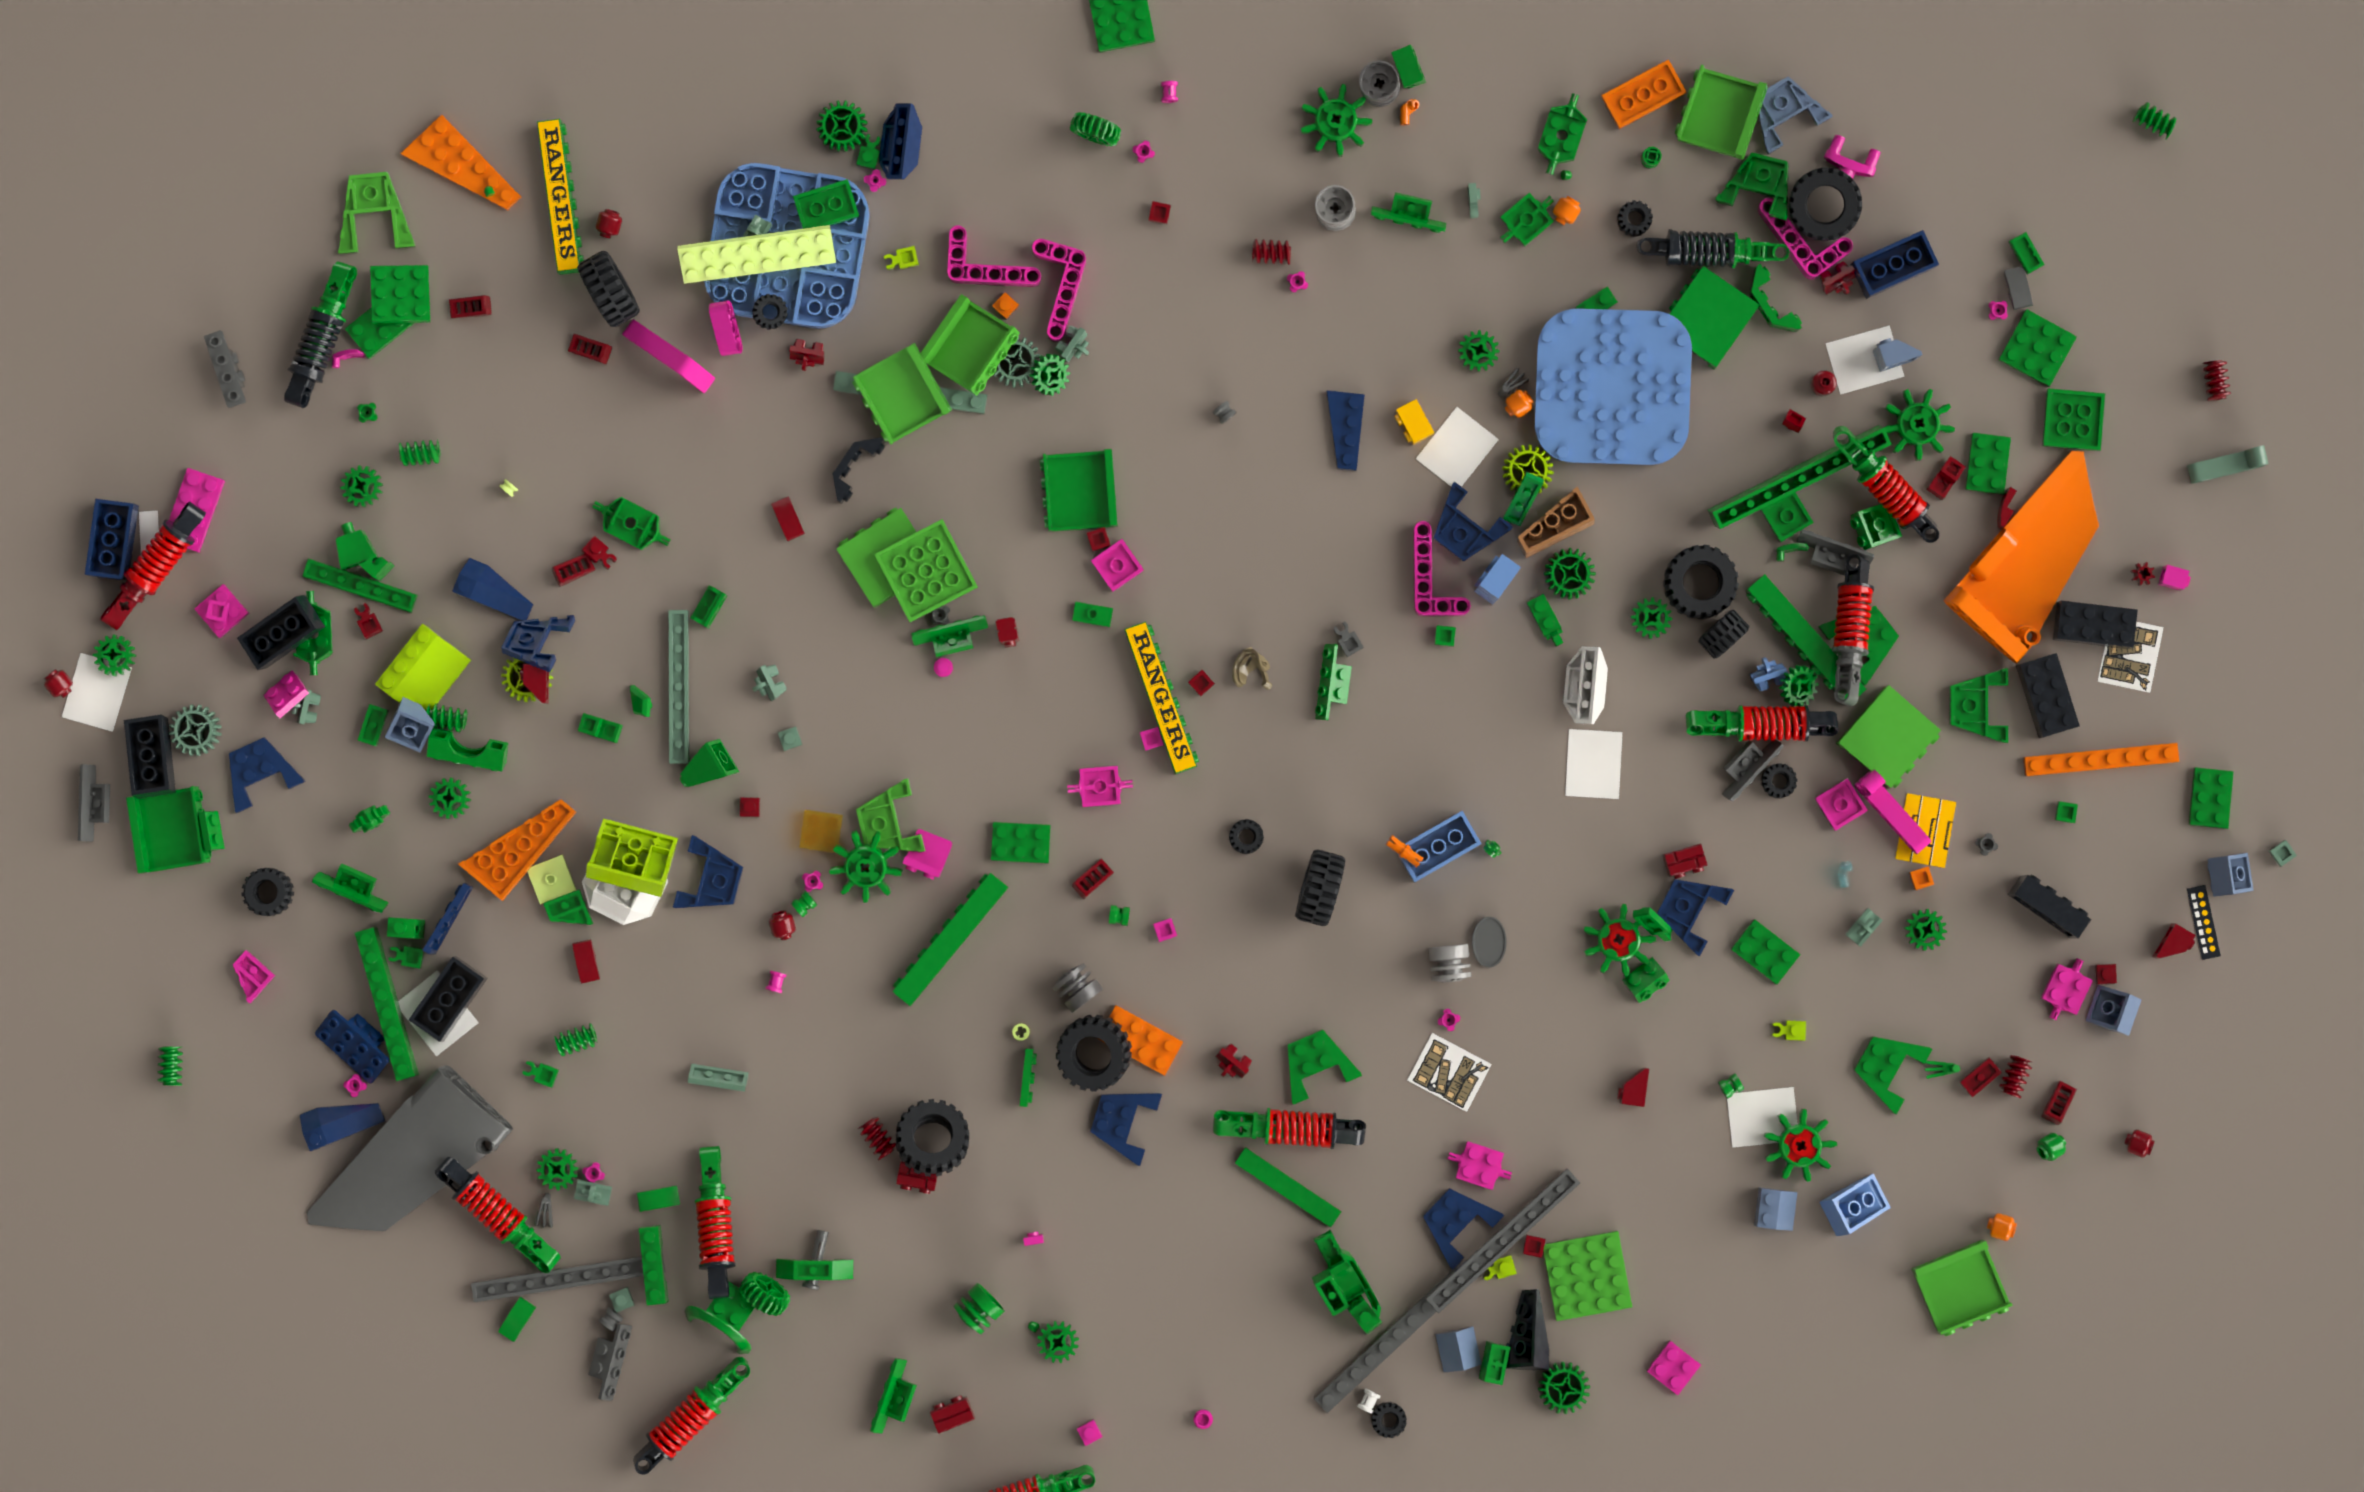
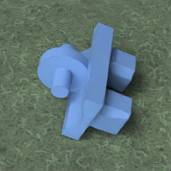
M1764 657L1762 658V664L1756 666L1758 671L1749 675L1758 690L1764 691L1769 688L1767 680L1773 678L1776 685H1782L1783 683L1780 680L1785 679L1784 672H1788L1782 663L1776 665L1775 660L1768 662L1767 658Z

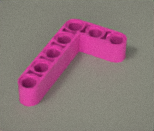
M1766 198L1758 206V213L1780 244H1785L1789 248L1790 258L1807 279L1817 278L1820 274L1845 258L1853 249L1852 241L1849 238L1843 237L1815 256L1788 218L1787 220L1780 219L1783 222V227L1778 228L1775 226L1774 220L1779 218L1771 217L1769 212L1764 211L1763 204L1772 206L1774 199ZM1787 234L1794 237L1793 243L1786 241L1785 236ZM1840 243L1847 245L1848 250L1846 252L1839 249ZM1797 250H1803L1806 254V257L1802 259L1797 256ZM1825 254H1829L1832 257L1831 263L1824 261L1823 256ZM1809 265L1816 267V274H1811L1808 271Z
M959 225L951 228L949 233L947 273L953 283L1036 287L1041 283V273L1035 267L966 264V230ZM957 231H961L964 234L960 240L953 238L954 233ZM956 250H960L963 253L959 259L952 257L953 252ZM954 269L961 270V276L958 278L952 277V271ZM979 270L981 275L979 278L974 279L970 276L971 272ZM998 271L1000 276L998 279L993 280L989 277L990 273ZM1017 272L1019 277L1017 280L1012 281L1008 278L1009 274ZM1036 273L1038 278L1032 282L1027 279L1028 275Z
M1037 239L1032 244L1033 254L1037 258L1066 266L1047 328L1048 338L1053 342H1059L1064 338L1086 265V256L1079 249L1045 239ZM1040 244L1046 246V250L1043 253L1036 251V247ZM1056 250H1062L1065 254L1059 259L1054 256ZM1076 255H1080L1083 258L1079 264H1075L1072 261ZM1071 273L1077 275V280L1074 282L1067 280V276ZM1070 292L1072 294L1071 299H1062V293ZM1058 310H1065L1067 314L1061 319L1056 316ZM1053 328L1061 330V334L1057 337L1052 336L1050 332Z
M632 319L622 333L628 340L671 368L704 394L716 379L689 356L634 319Z
M1425 521L1418 522L1413 530L1414 610L1419 616H1463L1467 614L1471 605L1466 598H1432V530L1429 523ZM1425 526L1428 532L1422 536L1418 534L1417 528ZM1425 545L1428 552L1422 555L1418 552L1417 547ZM1425 564L1428 567V572L1425 574L1420 573L1417 569L1418 565ZM1418 584H1427L1428 591L1421 593L1418 590ZM1420 602L1427 603L1428 611L1421 612L1418 609V604ZM1439 602L1447 604L1448 608L1445 612L1438 610L1437 604ZM1458 602L1466 604L1467 608L1465 611H1458L1456 607Z
M1876 770L1868 771L1854 784L1855 788L1915 854H1918L1931 843L1930 838L1882 786L1886 783L1884 778Z

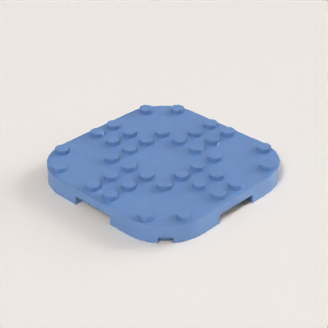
M761 163L739 166L724 178L719 187L711 241L743 237L755 215L772 223L768 233L803 229L793 196L846 180V178L822 173L814 174L784 169L779 166ZM848 180L860 217L830 226L836 263L704 281L706 290L713 302L730 301L736 316L753 318L752 309L757 299L766 294H775L786 303L788 311L784 321L785 324L820 329L834 326L845 319L856 301L870 219L868 203L861 190ZM766 305L762 313L765 318L773 319L777 316V309L773 305Z
M1569 309L1553 316L1543 327L1537 346L1535 432L1543 449L1555 459L1569 463L1655 465L1673 458L1684 446L1689 432L1692 344L1685 326L1674 316L1661 311Z

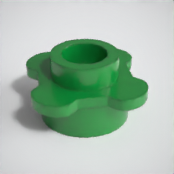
M376 404L358 405V419L360 422L377 420L378 416L375 413Z
M1487 840L1485 842L1486 845L1483 849L1491 857L1495 858L1502 853L1500 851L1501 847L1495 841Z

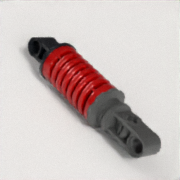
M1852 554L1846 559L1845 580L1837 585L1836 635L1834 636L1832 648L1833 653L1838 655V660L1835 663L1837 671L1835 674L1834 698L1836 701L1849 707L1854 706L1858 702L1859 683L1861 680L1860 671L1863 667V662L1861 661L1863 656L1869 654L1868 642L1866 641L1869 639V635L1866 633H1869L1870 630L1867 626L1870 625V620L1868 619L1871 617L1869 613L1871 606L1868 604L1872 603L1874 586L1868 584L1870 563L1856 554Z

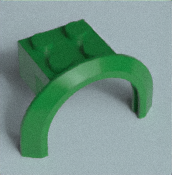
M1339 1248L1343 1260L1312 1277L1316 1289L1332 1316L1349 1308V1301L1365 1293L1372 1309L1379 1318L1381 1307L1367 1279L1351 1253Z
M729 1282V1297L713 1299L706 1311L695 1306L686 1307L684 1312L689 1322H692L693 1319H699L711 1324L726 1334L736 1344V1352L738 1354L750 1353L751 1345L739 1331L749 1319L755 1307L746 1302V1299L742 1297L739 1287Z

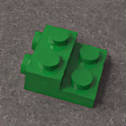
M1882 504L1850 515V525L1853 529H1856L1858 534L1857 543L1860 547H1863V550H1868L1902 537L1896 519L1892 517V513H1888L1887 508H1884Z

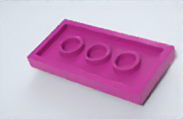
M190 468L186 470L169 520L174 522L189 501L206 512L203 520L190 534L195 540L194 544L187 547V549L200 553L225 480Z

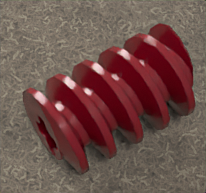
M1257 239L1254 240L1252 262L1256 258L1257 263H1260L1263 258L1265 264H1267L1270 258L1272 264H1275L1276 260L1279 259L1280 265H1282L1286 259L1287 264L1290 265L1291 246H1289L1287 240H1285L1283 246L1280 240L1277 241L1276 245H1274L1273 240H1270L1268 245H1266L1265 239H1262L1260 245Z
M2216 360L2202 363L2208 365L2203 368L2204 372H2208L2204 379L2210 380L2205 383L2206 387L2211 388L2206 391V394L2212 395L2207 398V401L2227 399L2226 396L2230 395L2231 392L2225 391V389L2230 387V384H2226L2224 381L2228 380L2229 377L2223 376V374L2228 369L2222 368V366L2227 364V361Z
M2010 1055V1059L2014 1062L2007 1063L2011 1070L2004 1071L2008 1075V1077H2002L2006 1084H2000L1999 1087L2003 1090L2001 1092L2021 1098L2022 1096L2017 1092L2024 1091L2020 1084H2027L2023 1077H2029L2025 1070L2032 1069L2028 1062L2032 1061Z
M875 1117L858 1129L863 1128L860 1133L861 1136L868 1135L864 1140L865 1142L872 1141L869 1148L876 1147L873 1154H881L877 1159L879 1161L894 1151L896 1142L889 1143L892 1137H885L888 1131L880 1130L883 1127V1123L876 1124L879 1118Z

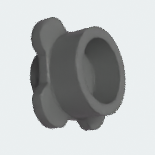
M948 606L939 607L932 611V624L943 623L946 625L949 623L948 613L950 608Z
M1990 833L1975 841L1983 856L1988 855L1992 850L1998 849V844L1995 843L1993 835Z

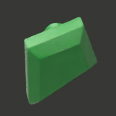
M630 685L634 714L650 717V709L652 708L651 698L635 685Z

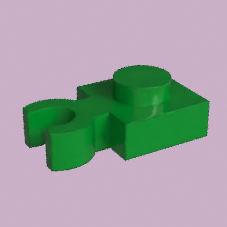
M867 134L865 139L867 147L861 146L857 166L875 170L880 150L875 148L880 144V137L877 136V140L872 143L869 141L870 134Z
M404 946V951H401L398 947L390 948V950L397 952V956L395 958L389 957L388 960L393 962L402 960V966L421 969L424 956L423 949Z
M527 1061L526 1064L530 1065L532 1070L531 1072L523 1071L522 1073L525 1076L535 1075V1082L553 1088L559 1069L544 1063H540L538 1068L534 1062Z

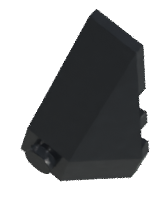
M1539 1289L1522 1290L1516 1309V1322L1514 1326H1511L1510 1330L1512 1332L1511 1339L1506 1344V1346L1510 1347L1506 1369L1549 1370L1550 1350Z

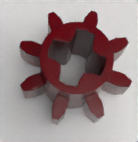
M2145 562L2143 567L2139 563L2135 564L2137 569L2130 571L2134 574L2131 580L2138 581V586H2141L2143 582L2149 585V579L2155 578L2152 575V571L2155 568L2147 567L2148 562ZM2144 570V574H2146V577L2142 578V575L2139 574V572Z

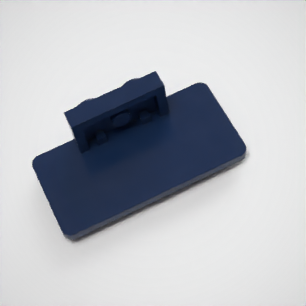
M332 1010L315 1031V1035L369 1084L376 1080L389 1063V1058L378 1049L385 1041L384 1036L358 1013L347 1021L336 1010Z

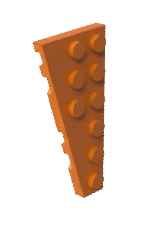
M443 115L438 117L401 153L404 157L415 161L506 210H509L522 198ZM491 186L495 194L486 197L484 193L485 187Z
M560 799L541 811L540 814L525 821L521 826L514 828L458 865L503 901L576 814V811Z

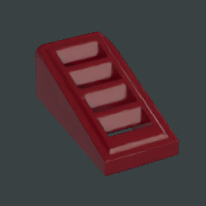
M481 295L449 299L451 319L492 315L490 296ZM465 302H467V307H468V312H467V313H466V308H465ZM473 302H475V307H476V311H475V312H474V309H473ZM457 303H460V311H461V313H459V314H458Z
M574 333L568 352L607 364L612 346ZM582 340L579 351H577L576 349L579 344V341ZM587 342H588L589 345H588L587 351H586V353H584V350H585L586 345H587ZM597 345V346H596V349H595V352H594V355H591L592 352H593L594 346Z
M585 554L552 567L553 575L559 587L596 570L591 559ZM584 559L588 569H584L581 560ZM575 563H577L581 572L577 573L574 566ZM567 567H570L573 575L570 576ZM560 570H563V573L566 578H562L559 572Z
M1101 858L1073 882L1072 887L1083 899H1086L1114 872ZM1098 866L1106 873L1105 876L1097 869ZM1092 872L1099 877V881L1091 874ZM1086 877H1088L1091 880V882L1094 884L1093 886H1091L1089 882L1085 879ZM1081 882L1088 889L1087 891L1080 885Z
M2059 1081L2041 1117L2056 1125L2061 1124L2077 1089ZM2060 1089H2062V1090H2064L2065 1092L2069 1093V1096H2067V1095H2065V1094L2059 1092ZM2058 1096V1097L2064 1099L2066 1102L2064 1103V1102H2062V1101L2056 1099V1097ZM2053 1104L2062 1107V1110L2054 1107Z

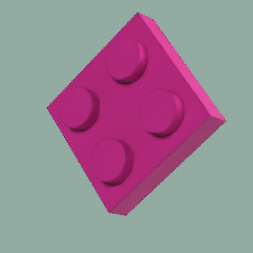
M1123 539L1091 560L1112 592L1144 571Z
M225 584L221 585L194 608L218 638L223 637L250 614ZM209 599L230 604L226 623L206 618Z
M292 670L284 675L276 685L269 688L263 696L274 713L281 718L308 695L309 692L298 675Z
M1848 778L1814 798L1834 831L1868 811Z
M1669 1341L1647 1369V1372L1676 1395H1679L1701 1364L1673 1342Z

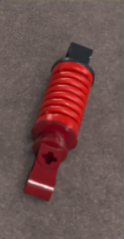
M189 501L174 522L170 520L163 521V525L159 528L160 533L157 532L154 536L155 538L150 540L151 544L146 545L147 550L144 549L141 552L142 555L137 557L138 561H134L133 568L125 571L124 576L127 581L122 583L120 586L121 592L103 612L100 618L102 622L117 631L138 602L142 603L145 600L146 594L155 595L161 582L165 580V576H168L174 565L178 563V559H181L183 553L187 551V547L194 544L195 540L190 534L203 520L206 514L205 511Z

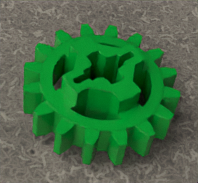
M1478 330L1477 335L1471 331L1470 337L1464 336L1466 342L1460 341L1459 345L1463 348L1458 349V353H1462L1459 360H1465L1463 366L1470 365V371L1474 367L1477 372H1480L1482 367L1484 371H1487V365L1493 367L1494 363L1492 360H1498L1495 354H1498L1500 350L1495 349V347L1499 343H1493L1494 336L1487 337V331L1484 335H1481V330ZM1480 339V341L1475 344L1469 343L1472 340ZM1486 342L1490 345L1491 351L1487 349ZM1481 347L1483 353L1476 355V350L1474 349ZM1466 350L1470 352L1472 356L1471 360L1468 358ZM1481 359L1487 360L1484 363H1478V361Z
M1046 354V357L1040 356V361H1034L1036 367H1031L1034 373L1029 376L1034 378L1031 385L1036 386V391H1041V394L1053 396L1054 393H1060V388H1066L1064 382H1069L1066 376L1070 375V372L1066 371L1069 365L1063 364L1065 359L1059 358V355Z
M358 465V470L352 467L351 474L345 472L347 479H341L345 486L340 487V489L346 491L343 497H349L347 502L352 503L354 501V506L356 507L360 503L362 507H366L367 502L373 505V499L379 500L376 495L383 493L379 490L383 483L378 482L381 476H375L377 471L373 469L370 472V467L368 466L364 470L360 465ZM360 474H367L370 478L364 479ZM360 482L366 484V485L363 486V487H364V491L361 490V489H358V488H360ZM372 486H374V490H373V492H372V494H371V493H370L371 488H372ZM361 494L364 499L355 498L354 495Z
M1651 597L1650 602H1648L1644 598V604L1638 602V609H1632L1635 615L1630 616V618L1634 619L1635 622L1631 626H1637L1635 632L1641 631V637L1648 634V638L1652 639L1655 634L1656 638H1659V632L1666 634L1667 632L1664 628L1671 627L1668 621H1672L1673 618L1668 617V614L1672 611H1666L1665 608L1668 604L1661 605L1662 599L1655 602L1654 597ZM1646 606H1656L1658 608L1656 610H1650ZM1640 612L1643 615V621L1641 623L1639 622ZM1655 613H1658L1655 616L1654 621L1645 624V622H1647V619L1649 618L1648 614L1651 616ZM1662 613H1663V615H1664L1663 625H1662V622L1660 621V615H1661ZM1647 626H1649V627H1654L1656 630H1655V631H1649V630H1646L1645 628H1646Z
M115 634L112 635V639L105 636L106 641L99 640L100 647H94L98 651L93 654V657L98 659L94 664L100 665L98 670H105L104 674L106 675L111 673L112 676L116 677L117 672L124 675V669L130 671L129 664H135L132 661V658L136 657V654L132 653L135 647L129 646L131 644L129 640L124 642L125 637L120 636L119 639ZM119 644L124 646L126 652L120 649ZM115 652L120 654L118 656H115L114 659L109 657L111 655H114ZM103 660H107L109 662L110 667H108Z
M1795 665V668H1789L1790 673L1784 672L1785 679L1780 680L1783 683V686L1779 687V689L1783 690L1780 696L1785 698L1784 702L1792 706L1808 705L1809 699L1814 700L1813 693L1818 692L1815 689L1819 685V683L1815 682L1818 676L1813 675L1814 670L1809 669V667Z
M451 777L449 782L445 778L442 779V784L436 782L437 788L430 789L434 794L428 797L433 799V802L429 803L430 806H435L433 812L440 811L439 817H443L446 814V819H450L451 815L454 818H458V813L464 815L463 809H469L466 803L472 800L467 798V795L471 792L464 790L467 785H460L461 780L459 779L454 783V778ZM446 787V790L442 794H439L441 789ZM455 787H457L460 790L462 796H459L456 793ZM451 793V796L454 797V800H451L449 804V801L446 800V796H450ZM438 801L444 804V809L440 807ZM458 803H461V805L456 810H454V806Z
M373 805L360 811L355 816L356 819L349 823V827L353 833L361 830L366 833L379 827L384 822L383 819L390 815V812L386 805L378 808Z
M1925 909L1924 914L1922 910H1918V915L1912 913L1911 917L1913 919H1907L1906 922L1909 923V926L1904 927L1905 930H1909V933L1905 935V937L1911 938L1908 943L1912 944L1915 942V948L1918 949L1922 946V951H1926L1927 946L1930 950H1934V944L1940 946L1939 940H1945L1942 933H1947V930L1943 929V926L1947 924L1940 922L1943 917H1936V911L1930 914L1929 909ZM1922 917H1927L1925 922L1921 923L1917 921ZM1935 922H1936V924H1937L1938 931L1935 930V927H1934V923H1935ZM1928 925L1927 929L1929 930V933L1923 934L1924 930L1922 929V927H1926ZM1913 928L1916 929L1917 937L1914 935ZM1927 938H1934L1933 941L1924 943Z
M556 1148L555 1153L552 1150H548L549 1156L545 1154L541 1156L544 1160L537 1162L541 1165V1168L536 1169V1171L541 1172L538 1179H544L543 1186L549 1184V1189L556 1186V1190H560L561 1185L566 1189L568 1188L567 1183H574L572 1177H578L574 1172L579 1167L574 1166L578 1160L571 1159L573 1153L566 1155V1149L560 1153L559 1148ZM559 1156L563 1157V1159L555 1161L552 1157ZM568 1164L570 1165V1174L567 1172ZM546 1165L549 1167V1173L547 1175L545 1171ZM554 1165H555V1166H559V1165L561 1166V1168H560L561 1173H560V1172H558V1173H555V1172H554V1171L556 1170V1168L554 1167ZM557 1177H560L564 1181L554 1182L552 1180Z
M1054 1321V1326L1047 1323L1048 1329L1042 1328L1041 1332L1043 1335H1038V1339L1042 1340V1342L1037 1343V1346L1043 1348L1040 1354L1046 1353L1045 1359L1047 1360L1051 1357L1052 1363L1056 1359H1059V1362L1062 1363L1064 1357L1067 1361L1070 1360L1069 1354L1075 1355L1073 1348L1076 1349L1079 1346L1074 1344L1079 1340V1337H1074L1077 1331L1070 1330L1071 1324L1065 1327L1064 1321L1060 1325L1057 1324V1321ZM1054 1329L1062 1330L1060 1333L1056 1334L1051 1332ZM1068 1334L1071 1338V1346L1066 1343ZM1064 1335L1061 1341L1063 1345H1057L1054 1349H1052L1055 1343L1053 1339H1058L1059 1337ZM1045 1338L1050 1341L1049 1349L1045 1345ZM1058 1350H1062L1065 1352L1064 1354L1060 1355L1054 1354Z

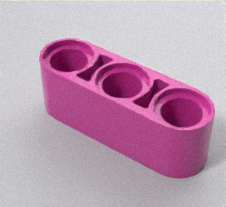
M730 301L710 303L709 314L720 354L722 356L741 354L743 345L732 303Z

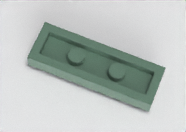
M691 1064L688 1083L745 1092L749 1072Z

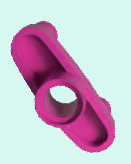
M1836 134L1829 150H1826L1824 159L1852 178H1854V175L1874 177L1875 167L1881 152L1871 148L1864 164L1840 155V151L1845 138Z

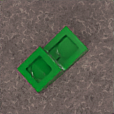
M583 713L578 731L617 743L623 725Z
M677 1186L636 1193L639 1212L680 1205Z
M520 1297L498 1332L515 1342L535 1311L536 1306Z

